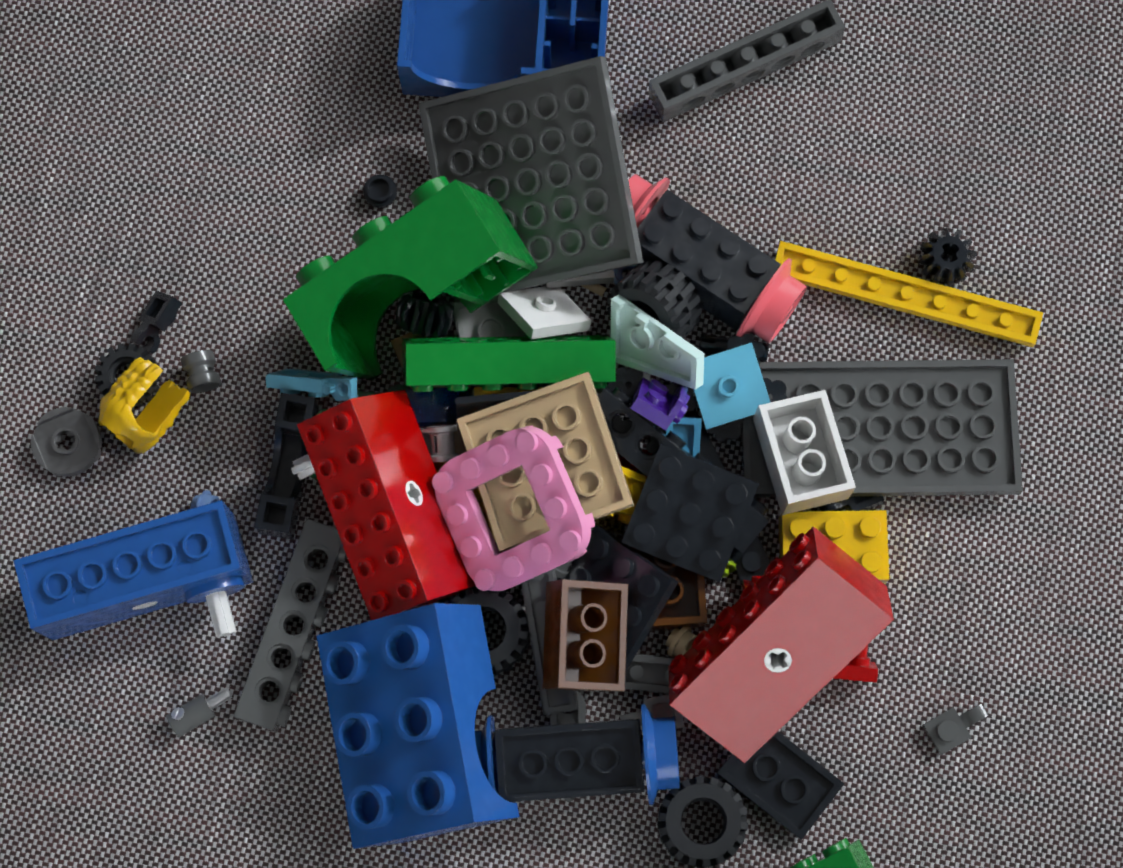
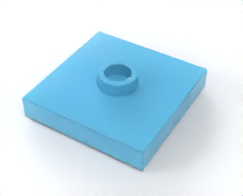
M752 342L704 357L703 385L696 390L694 389V393L706 430L754 415L759 405L771 403Z

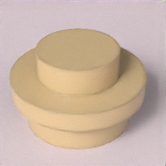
M690 627L675 628L666 641L670 657L673 658L679 654L684 655L692 647L696 635L691 633L692 629Z

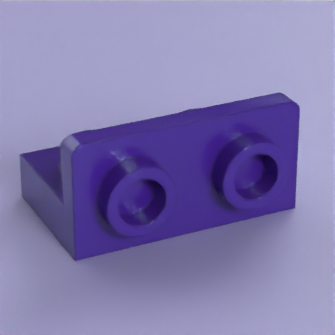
M643 377L635 389L630 409L662 429L667 430L672 421L678 424L688 409L686 405L690 399V396L687 394L688 387L679 384L673 395L668 393L669 389L661 382L654 379L649 381Z

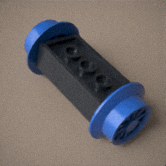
M641 704L643 740H641L639 719L496 729L493 715H488L483 729L475 731L476 748L482 769L493 789L509 802L642 793L645 791L643 769L646 772L649 805H653L659 790L680 789L675 716L653 718L645 704Z

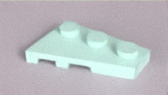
M618 294L611 298L610 337L616 340V363L695 390L703 385L704 353L623 296Z

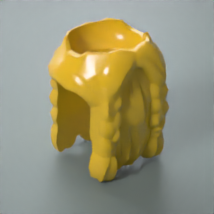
M141 357L135 359L130 364L128 369L111 386L109 393L101 398L98 419L99 426H106L108 430L115 434L116 438L137 454L150 450L159 442L160 437L166 433L167 428L173 426L174 419L178 416L181 407L187 403L190 397V392L184 387L181 389L172 380L165 381L154 398L135 419L132 408L163 371L157 364H153L151 361L144 360Z

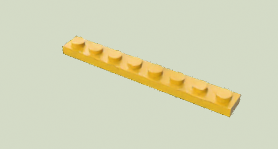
M780 241L775 261L782 265L788 258L792 259L790 275L804 285L1032 348L1036 344L1043 312Z

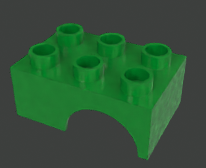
M445 176L433 178L413 191L409 200L414 208L392 223L388 216H382L360 227L352 236V240L357 248L337 262L334 261L332 256H323L304 266L295 277L301 287L285 297L283 301L324 370L372 381L383 374L376 354L377 331L384 314L394 302L403 296V293L422 290L432 300L444 292L457 298L467 308L469 313H473L538 269L537 264L498 201L456 179L449 183Z

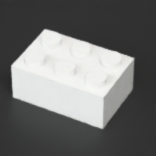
M826 390L759 405L754 414L753 421L781 514L785 515L849 499L856 486Z

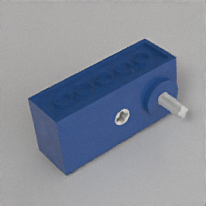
M222 500L13 560L30 629L52 641L184 602H207L216 638L226 637L237 632L227 596L242 590L246 584L253 583L236 516Z

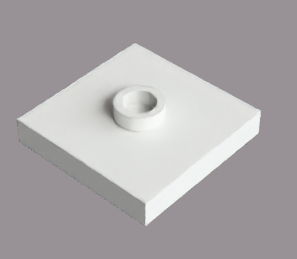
M544 286L499 294L497 303L531 340L590 330L592 320L560 287L546 288Z

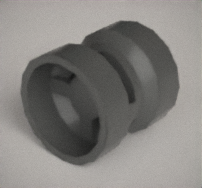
M212 350L192 352L180 359L183 370L189 376L186 384L190 393H204L222 385L219 373L214 371L216 359Z

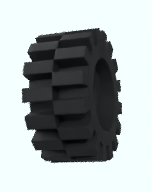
M123 343L117 344L118 349L115 350L110 347L107 349L109 354L106 357L101 355L99 358L101 364L95 367V371L98 373L95 376V381L99 385L98 389L105 396L116 382L115 375L121 366L131 364L139 357L157 364L152 356L144 348H138L135 344L129 343V346H125ZM161 376L152 383L150 388L137 401L135 405L138 408L144 405V400L147 399L150 402L153 399L151 394L153 391L157 393L159 389L157 382H161Z

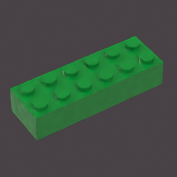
M560 335L532 340L529 336L402 338L403 381L406 386H411L414 392L434 391L433 385H445L448 391H467L468 385H479L482 387V390H503V384H513L519 390L538 389V383L552 385L586 372L590 373L595 388H606L607 382H616V340L607 335Z

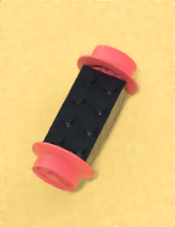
M634 174L628 181L643 262L650 260L653 263L657 260L662 261L663 266L667 264L674 266L675 272L679 273L681 271L686 275L685 279L694 285L695 289L693 291L700 298L699 306L734 330H738L736 336L742 338L744 334L753 333L770 344L783 328L807 289L806 285L790 275L792 259L788 258L781 265L670 192L668 190L670 179L667 177L652 185L639 175Z

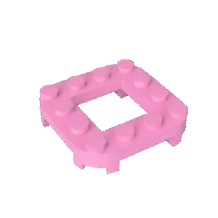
M533 425L508 431L452 458L441 467L432 479L437 503L463 564L476 587L482 591H504L578 559L587 552L586 548L590 542L591 528L595 527L594 517L592 513L585 515L557 451L563 448L560 440L556 436L551 437L547 432L533 427ZM522 466L550 531L500 553L473 490Z

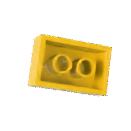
M887 510L800 511L785 515L780 514L778 518L780 559L789 551L790 544L799 534H806L814 526L882 583L886 584L889 581Z

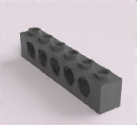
M826 0L649 81L648 95L662 122H665L841 42L845 25L833 2Z
M306 518L233 717L278 733L280 726H286L292 707L287 706L291 694L298 693L303 681L304 674L299 673L304 659L310 660L315 648L316 641L312 640L316 626L322 627L327 615L328 608L324 607L328 594L333 595L339 582L340 575L336 574L340 561L345 563L347 560L346 552L336 528ZM318 553L326 554L328 562L324 568H311L310 561L314 555ZM308 585L314 586L316 588L314 599L309 602H301L298 598L301 588ZM294 618L303 619L304 628L301 633L289 635L286 630L288 622ZM281 651H289L292 655V661L286 668H277L274 663L276 655ZM268 684H277L280 689L278 698L272 702L264 701L262 696L263 689Z

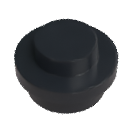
M375 175L366 181L363 194L365 200L371 206L385 208L396 199L397 188L390 177Z

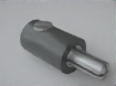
M226 687L207 699L203 694H200L167 714V721L177 737L180 738L215 717L213 709L231 699L232 694Z

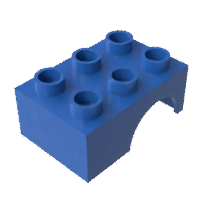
M402 0L397 60L403 95L444 97L599 56L606 57L609 0Z
M433 603L317 635L353 849L400 844L520 817L517 803L503 799L489 783L482 769L476 748L475 717L479 702L485 693L496 689L481 605Z

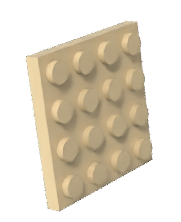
M589 372L457 419L467 451L508 431L533 425V427L547 432L551 437L556 436L563 448L557 451L585 515L592 513L594 520L634 506ZM522 466L478 486L500 552L507 551L550 531Z

